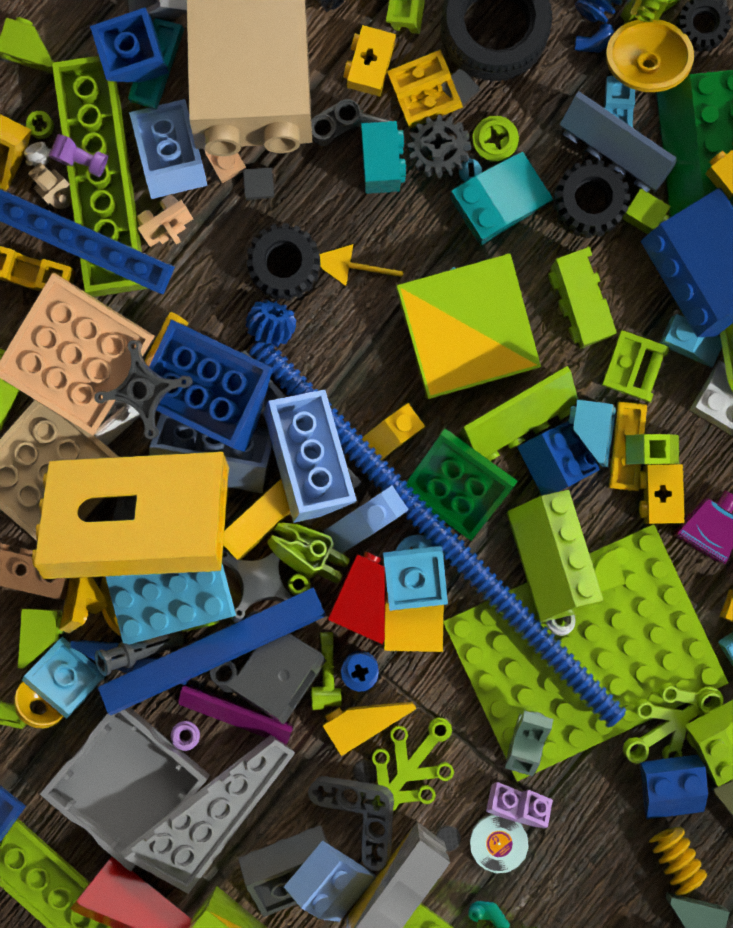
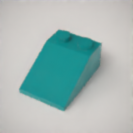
M524 152L474 176L452 190L450 195L451 201L480 246L554 200Z

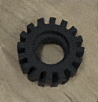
M690 0V2L687 1L679 13L676 26L688 36L692 46L697 48V52H701L703 49L710 51L713 47L716 48L727 36L731 28L729 24L732 21L731 15L728 16L730 11L728 6L725 8L722 6L723 0H719V2L715 0ZM700 13L710 15L714 21V29L709 33L698 32L694 28L693 18Z

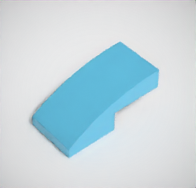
M607 76L604 109L633 128L635 90L625 86L614 76Z

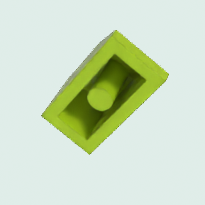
M16 17V20L6 18L0 35V57L53 74V60L39 33L32 26L33 23L21 17Z
M22 609L18 668L30 667L60 639L61 634L65 633L59 630L62 610Z

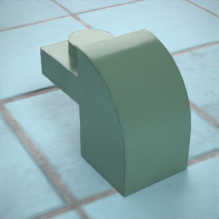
M524 711L523 715H519L509 745L505 763L506 769L529 776L535 774L541 761L544 742L552 729L553 719L545 717L539 712Z

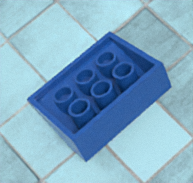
M718 188L659 224L641 240L643 247L697 337L717 336L733 323V206L722 188Z
M171 319L149 368L159 376L167 379H179L182 376H190L192 378V385L187 388L177 387L169 391L161 399L156 411L233 449L245 452L258 425L273 368Z

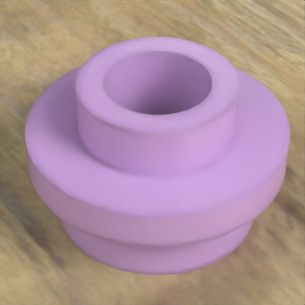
M190 721L177 723L171 731V741L179 750H191L200 740L198 727ZM181 731H189L191 734L190 740H183L180 736Z

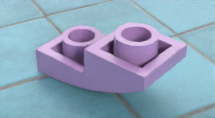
M496 782L491 785L486 812L525 825L547 828L553 800L530 790L521 792Z

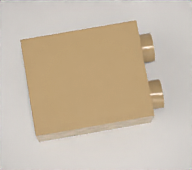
M187 0L189 120L196 149H205L206 152L215 156H230L238 153L241 147L264 145L270 152L289 153L297 150L302 143H312L305 0Z

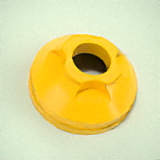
M24 682L19 685L15 693L14 708L18 717L25 724L35 728H48L57 724L64 717ZM33 701L43 702L46 706V712L41 715L33 713L30 709V703Z

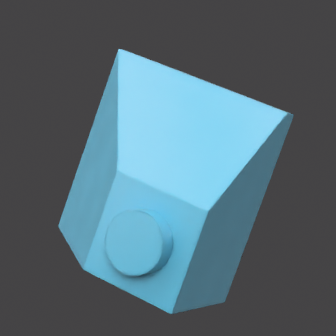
M577 400V406L571 407L569 424H574V431L602 467L608 468L616 409L613 404Z

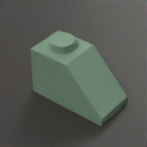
M669 892L666 893L665 898L683 928H726L729 911L724 906L681 895L677 896Z

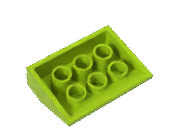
M566 366L464 426L459 432L461 438L474 450L492 461L500 456L497 450L508 445L512 449L524 442V434L533 430L536 435L550 426L548 420L558 416L561 420L570 415L571 407L577 404L578 400L571 370Z

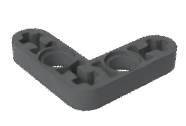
M321 776L317 778L308 790L310 800L315 805L363 813L362 861L368 869L373 871L383 869L391 856L394 806L391 790L382 785ZM320 786L324 787L325 792H329L325 797L322 796V791L318 790ZM351 789L356 792L358 801L349 802L346 800L344 790ZM376 795H379L380 800L384 802L382 806H379L378 801L374 799ZM371 822H380L384 826L385 833L379 835L374 833L371 829ZM376 843H380L377 848V854L381 857L379 861L375 860V855L371 854L376 847Z

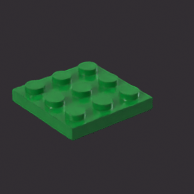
M445 428L410 476L406 486L408 488L412 487L414 489L413 493L415 495L418 493L421 501H426L425 505L427 508L432 507L433 510L431 512L433 514L437 513L441 520H444L448 525L472 541L513 489L517 480Z

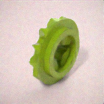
M489 116L478 123L473 133L474 148L481 158L491 162L506 160L514 154L519 142L517 128L509 119L502 116ZM491 128L497 136H505L504 139L500 140V150L494 143H486L487 140L491 139Z

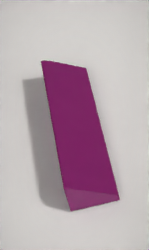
M190 684L184 685L180 692L178 703L181 706L267 738L272 735L284 744L288 743L294 727L290 722L286 721L283 725L266 713Z

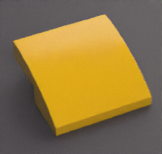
M441 50L387 71L409 129L416 127L418 123H426L427 117L434 120L438 115L443 116L463 108ZM444 82L449 86L452 94L451 98L442 89L441 85Z

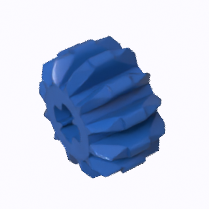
M264 299L263 302H255L251 311L248 312L246 327L248 328V334L255 336V341H263L266 345L272 343L278 347L280 343L287 344L288 340L291 339L297 320L294 318V312L287 310V305H280L277 301L273 303Z

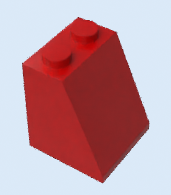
M365 551L363 556L357 554L328 620L383 644L385 640V567L379 564L381 558Z

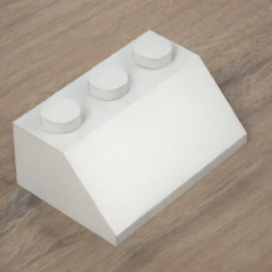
M719 360L689 410L733 436V392L727 380L725 363Z

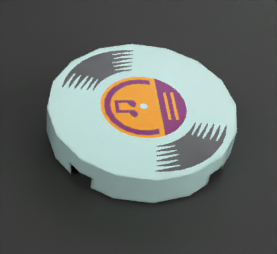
M489 814L480 819L473 827L470 838L471 853L476 862L485 870L494 873H506L517 868L525 859L529 847L528 836L521 823Z

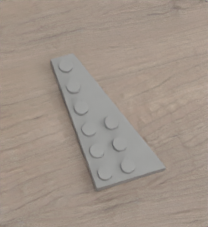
M270 735L120 853L124 859L189 894L294 756L295 752L291 747Z

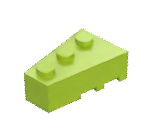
M590 247L557 258L550 268L551 272L548 273L552 288L554 290L558 288L562 298L558 300L560 310L564 317L568 315L572 326L569 327L571 339L574 344L579 343L580 349L617 334L606 298L603 299L598 282H601L597 272H593L588 259L589 256H592Z

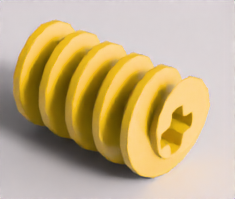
M682 827L666 829L649 841H658L659 843L653 849L654 853H664L658 860L659 863H669L664 873L666 875L675 874L669 883L671 885L680 884L681 887L675 891L677 896L684 895L698 888L707 876L704 869H699L702 863L699 859L694 858L696 855L695 850L688 848L690 840L683 837L685 831Z

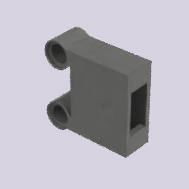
M253 611V612L249 613V614L245 617V619L248 618V617H251V616H253V615H255V614H257V613H259V612H261V611ZM287 634L256 648L241 671L231 661H228L211 669L210 677L222 691L235 693L284 725L325 664L326 659L314 648L293 635ZM226 671H232L231 678L221 682L222 674Z

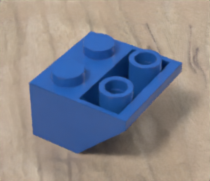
M569 421L517 446L541 495L559 492L600 470L595 457L574 431V424H569Z

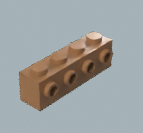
M0 543V586L58 600L65 599L70 578L43 579L37 568L33 567V550L20 548V552L8 550V544Z

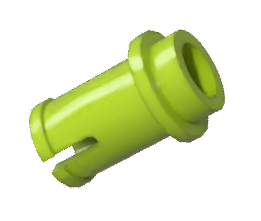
M299 573L292 575L288 580V589L295 596L309 590L311 587L309 578L306 579ZM297 579L304 581L305 586L301 590H296L293 586Z

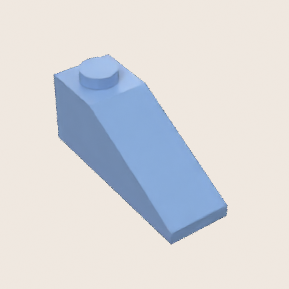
M390 486L325 529L324 533L331 536L336 551L343 553L397 519L408 508L394 487Z

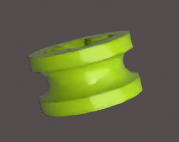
M34 111L27 117L26 127L32 130L31 135L33 137L46 139L53 133L54 123L46 112ZM39 118H43V121L47 124L45 129L41 128V132H38L36 127L33 126L35 121L39 123Z

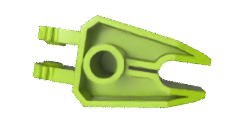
M277 524L273 531L284 539L272 535L267 543L279 559L306 579L315 577L318 574L332 582H340L343 575L325 564V562L328 560L338 566L347 567L350 560L347 556L333 549L334 543L331 536L298 524Z

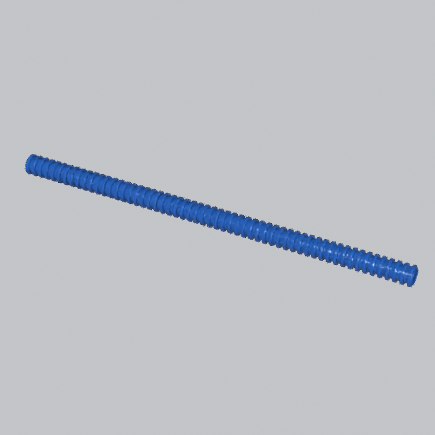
M257 341L249 350L251 358L255 357V360L273 368L271 374L274 377L273 381L280 383L282 390H287V396L319 391L312 388L313 384L311 382H306L307 378L305 376H300L301 372L298 369H293L294 364H289L287 362L288 358L286 356L282 357V352L280 350L276 351V346L268 343L266 345L263 341ZM329 402L343 454H348L350 456L349 460H354L356 462L355 466L357 468L361 467L363 474L367 473L368 480H373L375 482L374 486L381 488L380 492H383L390 486L394 487L408 508L405 512L407 515L406 519H411L413 521L412 525L419 527L418 532L420 534L424 533L426 535L425 539H430L433 547L442 546L445 555L444 559H449L451 561L450 565L452 567L455 565L458 568L456 571L458 573L462 572L465 580L467 578L470 580L469 585L471 587L475 586L477 588L476 592H481L483 594L482 598L490 601V607L493 605L496 607L495 612H500L502 614L501 618L503 620L507 619L509 621L508 625L510 627L513 625L516 628L514 630L516 633H521V639H526L528 641L527 645L529 647L533 646L535 648L533 651L541 654V660H547L546 665L548 667L552 666L554 668L553 672L555 674L559 673L561 675L559 678L567 681V687H573L572 692L574 694L578 693L580 695L579 699L581 701L585 700V705L593 708V714L598 713V719L600 721L604 720L607 728L613 727L626 714V709L619 707L620 702L618 700L614 701L612 699L613 695L607 694V689L605 687L601 688L599 686L600 682L592 679L594 675L592 673L588 674L586 672L587 668L581 667V662L579 660L575 661L573 659L574 655L566 652L568 650L566 646L562 648L560 645L561 641H556L554 639L555 635L553 633L549 634L547 632L548 628L546 626L542 627L539 620H535V614H530L528 612L529 608L527 606L523 607L521 605L522 601H517L515 599L516 595L508 592L510 588L508 586L504 587L502 585L503 581L501 579L498 581L495 578L497 575L495 573L491 574L489 572L490 568L488 566L485 568L482 565L484 561L482 559L479 561L476 558L478 555L476 553L472 554L470 552L471 548L469 546L466 548L463 545L465 542L457 539L458 534H453L451 532L452 528L450 526L447 528L444 525L446 522L444 520L440 521L438 519L439 515L431 512L433 510L432 507L427 508L425 505L426 501H421L419 499L420 495L418 493L415 495L413 493L414 489L412 487L408 488L405 480L403 482L400 480L401 475H396L394 473L395 469L393 467L389 468L387 466L388 462H383L380 454H375L376 449L374 447L370 448L369 442H364L362 440L363 436L361 434L357 435V430L355 428L351 429L349 427L351 425L350 422H345L344 416H339L337 414L338 410L336 408L332 409V404Z

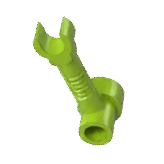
M320 632L321 653L326 662L322 667L323 686L311 687L312 710H324V707L341 706L342 703L341 689H335L333 632Z

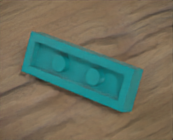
M155 18L153 24L170 73L184 28L180 24ZM169 73L145 82H133L128 100L132 103L157 110Z

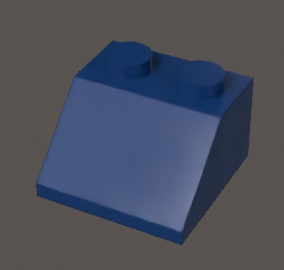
M145 7L90 26L107 81L145 82L169 73L153 21Z
M698 755L643 761L640 763L646 819L705 811L708 798L706 767Z

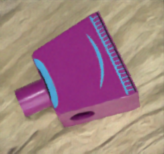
M725 490L717 503L710 499H703L684 520L685 523H681L674 531L673 535L715 562L726 564L733 548V494Z

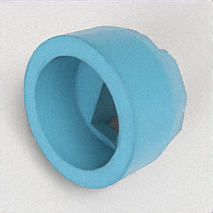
M469 159L461 163L463 169L459 170V176L464 182L482 173V167L475 159ZM468 164H473L474 176L469 177Z

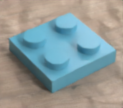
M442 546L383 552L390 611L448 604Z
M61 637L24 675L22 681L67 719L105 676L99 672L97 666L79 651L71 648V643Z

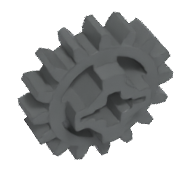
M438 115L435 122H432L430 117H427V125L423 126L418 123L416 126L419 132L410 134L413 141L408 143L409 152H412L409 155L412 163L416 162L415 166L418 171L425 168L427 177L436 172L438 179H441L443 172L446 171L451 177L453 176L452 169L454 167L459 170L463 169L461 160H469V155L466 152L471 150L470 141H467L470 139L468 131H463L464 128L461 122L454 125V120L451 116L447 121H443L442 116ZM446 132H449L454 136H449ZM430 157L433 160V162L427 160L426 158Z

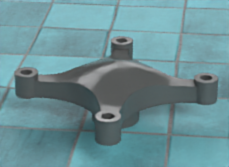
M132 340L128 343V350L131 353V368L127 378L119 387L112 391L97 392L95 394V401L97 403H105L108 400H119L131 405L140 414L144 422L145 437L153 439L159 435V430L155 426V413L161 399L172 389L190 387L192 385V378L190 376H182L179 379H167L159 376L145 363L141 354L142 343L139 340Z
M223 549L222 564L228 566L235 573L241 587L240 603L235 609L236 616L231 617L234 622H240L245 616L246 609L256 602L262 600L283 602L294 597L285 589L281 581L278 569L279 558L274 552L260 560L243 561L237 560L230 555L227 549Z

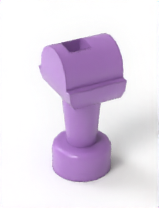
M57 134L49 153L50 158L72 167L74 162L89 166V173L98 177L102 175L108 160V155L98 151L91 155L78 148L72 139L61 134Z

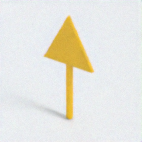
M354 244L319 254L321 268L345 286L347 284L349 268L399 277L404 275L402 271L350 262Z

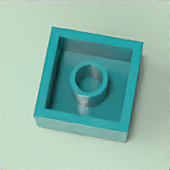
M397 121L361 123L365 193L400 192V184L405 183L406 176L405 159H399V154H403L404 148L403 130H397Z

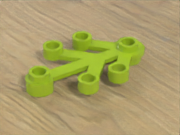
M671 683L663 684L659 689V695L665 702L681 701L691 705L684 710L652 705L647 699L637 701L634 709L640 718L649 719L652 717L667 721L641 738L632 737L626 740L623 745L624 755L632 763H641L647 759L650 746L673 732L670 745L664 747L662 756L664 759H667L670 752L676 751L674 757H682L681 749L687 731L685 725L696 716L699 718L722 706L723 696L721 692L712 686L703 687L698 692L677 689ZM670 689H673L672 695L666 697V692ZM711 696V701L704 704L705 699ZM645 705H648V710L644 713H641V708ZM687 734L688 743L695 748L689 734ZM638 744L635 751H630L632 746Z
M437 717L429 723V735L409 760L406 748L407 729L401 725L392 728L390 736L395 745L398 774L390 783L387 771V764L390 760L388 751L378 748L373 752L372 761L376 765L378 785L385 786L391 790L394 798L393 811L396 810L399 803L421 801L424 804H430L435 799V790L429 785H423L419 790L400 791L407 781L434 778L448 781L453 777L454 769L447 762H442L438 766L418 768L439 741H446L451 736L452 727L447 719ZM444 725L446 732L443 735H437L435 733L436 726ZM397 729L405 732V736L401 740L395 739L393 735ZM379 752H383L387 756L383 763H379L375 759L376 754ZM443 766L450 768V774L446 777L439 774V770ZM425 789L432 792V796L428 800L421 797V793ZM376 795L374 799L378 801L379 806H382L383 803L380 802V796Z

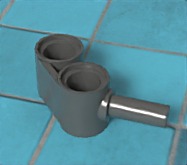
M344 99L312 118V140L319 146H327L346 131L350 132L360 127L361 123L389 122L391 120L364 114V110H360L359 105L355 101ZM345 110H351L355 113V118L345 121L341 119L340 114ZM319 125L329 126L331 128L330 132L325 136L318 135L315 129Z

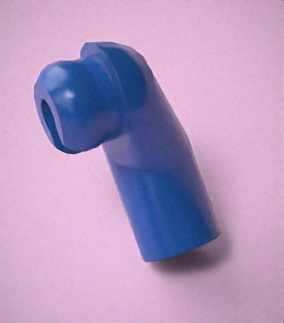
M608 23L602 24L592 37L576 36L574 50L593 53L602 52L607 47L614 33L613 26Z

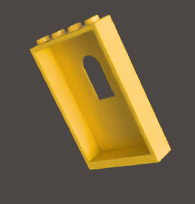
M209 452L49 461L48 472L44 473L43 476L45 493L44 498H41L39 503L41 521L40 524L36 525V538L38 542L37 549L32 552L33 567L37 568L43 579L221 571L229 466L224 453ZM137 496L134 520L85 522L78 517L80 505L90 498Z

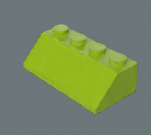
M565 490L542 495L509 510L507 516L539 622L542 623L596 610L604 599L570 491Z

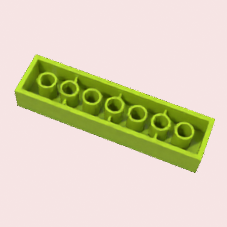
M99 56L53 62L52 67L62 135L72 139L78 148L91 155H94L97 151L108 155L107 164L100 177L90 174L89 166L76 162L73 163L72 167L67 166L74 220L80 225L142 252L117 81L106 80ZM80 258L84 289L92 297L147 289L140 284Z

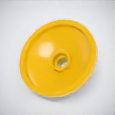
M634 20L624 24L613 33L607 45L606 61L613 76L625 86L642 92H661L679 85L688 76L694 61V50L688 36L677 26L663 20H653V22Z

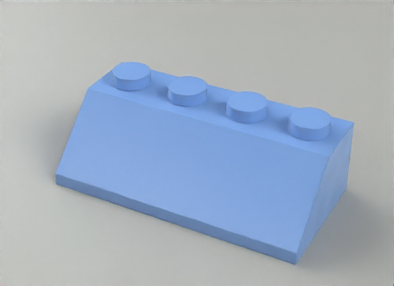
M320 390L268 401L263 414L293 523L322 517L355 503L357 500L326 391Z

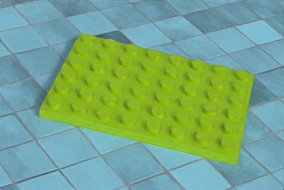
M654 524L589 553L594 565L595 561L603 553L615 550L626 584L601 592L604 601L596 610L574 615L576 622L570 633L563 636L554 634V639L561 641L560 645L562 648L566 646L568 648L566 652L568 654L572 653L574 655L573 659L575 661L579 660L581 662L580 666L586 667V672L594 675L592 679L594 681L598 680L600 682L599 686L601 688L605 687L607 689L606 693L612 694V699L620 702L619 707L626 709V714L613 727L607 728L605 726L606 722L598 719V713H592L593 708L591 706L587 707L585 705L586 701H581L579 699L580 695L572 692V686L567 687V681L565 679L561 680L559 678L561 675L559 673L555 674L553 672L554 668L546 665V659L541 660V654L539 652L535 653L533 651L535 648L533 646L529 647L526 639H521V633H516L514 631L516 628L513 625L510 627L508 625L509 621L507 619L503 620L500 612H495L496 607L494 605L490 607L489 600L443 621L506 759L519 715H523L524 711L539 712L545 717L553 719L552 729L544 742L541 761L535 772L537 773L653 719L652 717L642 719L635 712V704L640 699H647L652 705L672 709L685 704V702L681 701L667 703L660 697L659 689L665 683H671L677 689L698 692L701 688L707 686L718 689L728 684L726 676ZM528 582L508 591L510 594L514 593L516 595L515 599L517 601H522L521 605L523 607L527 606L529 608L528 612L530 614H535L534 618L536 621L539 620ZM562 618L555 619L559 626L565 625ZM546 622L540 624L542 627H547ZM673 689L668 690L665 696H671ZM643 706L641 708V713L646 712L649 706ZM511 770L517 782L529 776Z

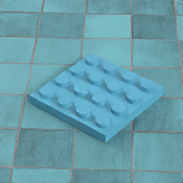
M223 564L221 571L105 576L122 641L128 645L236 616Z

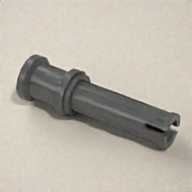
M178 631L130 645L121 642L118 644V647L106 651L103 649L97 650L95 652V662L99 672L103 676L110 675L112 670L121 667L130 668L137 660L184 645V637L182 632ZM161 642H162V644H159V645H156V646H153V647H150V648H146V647H149V646H152V645H155V644H158V643H161Z

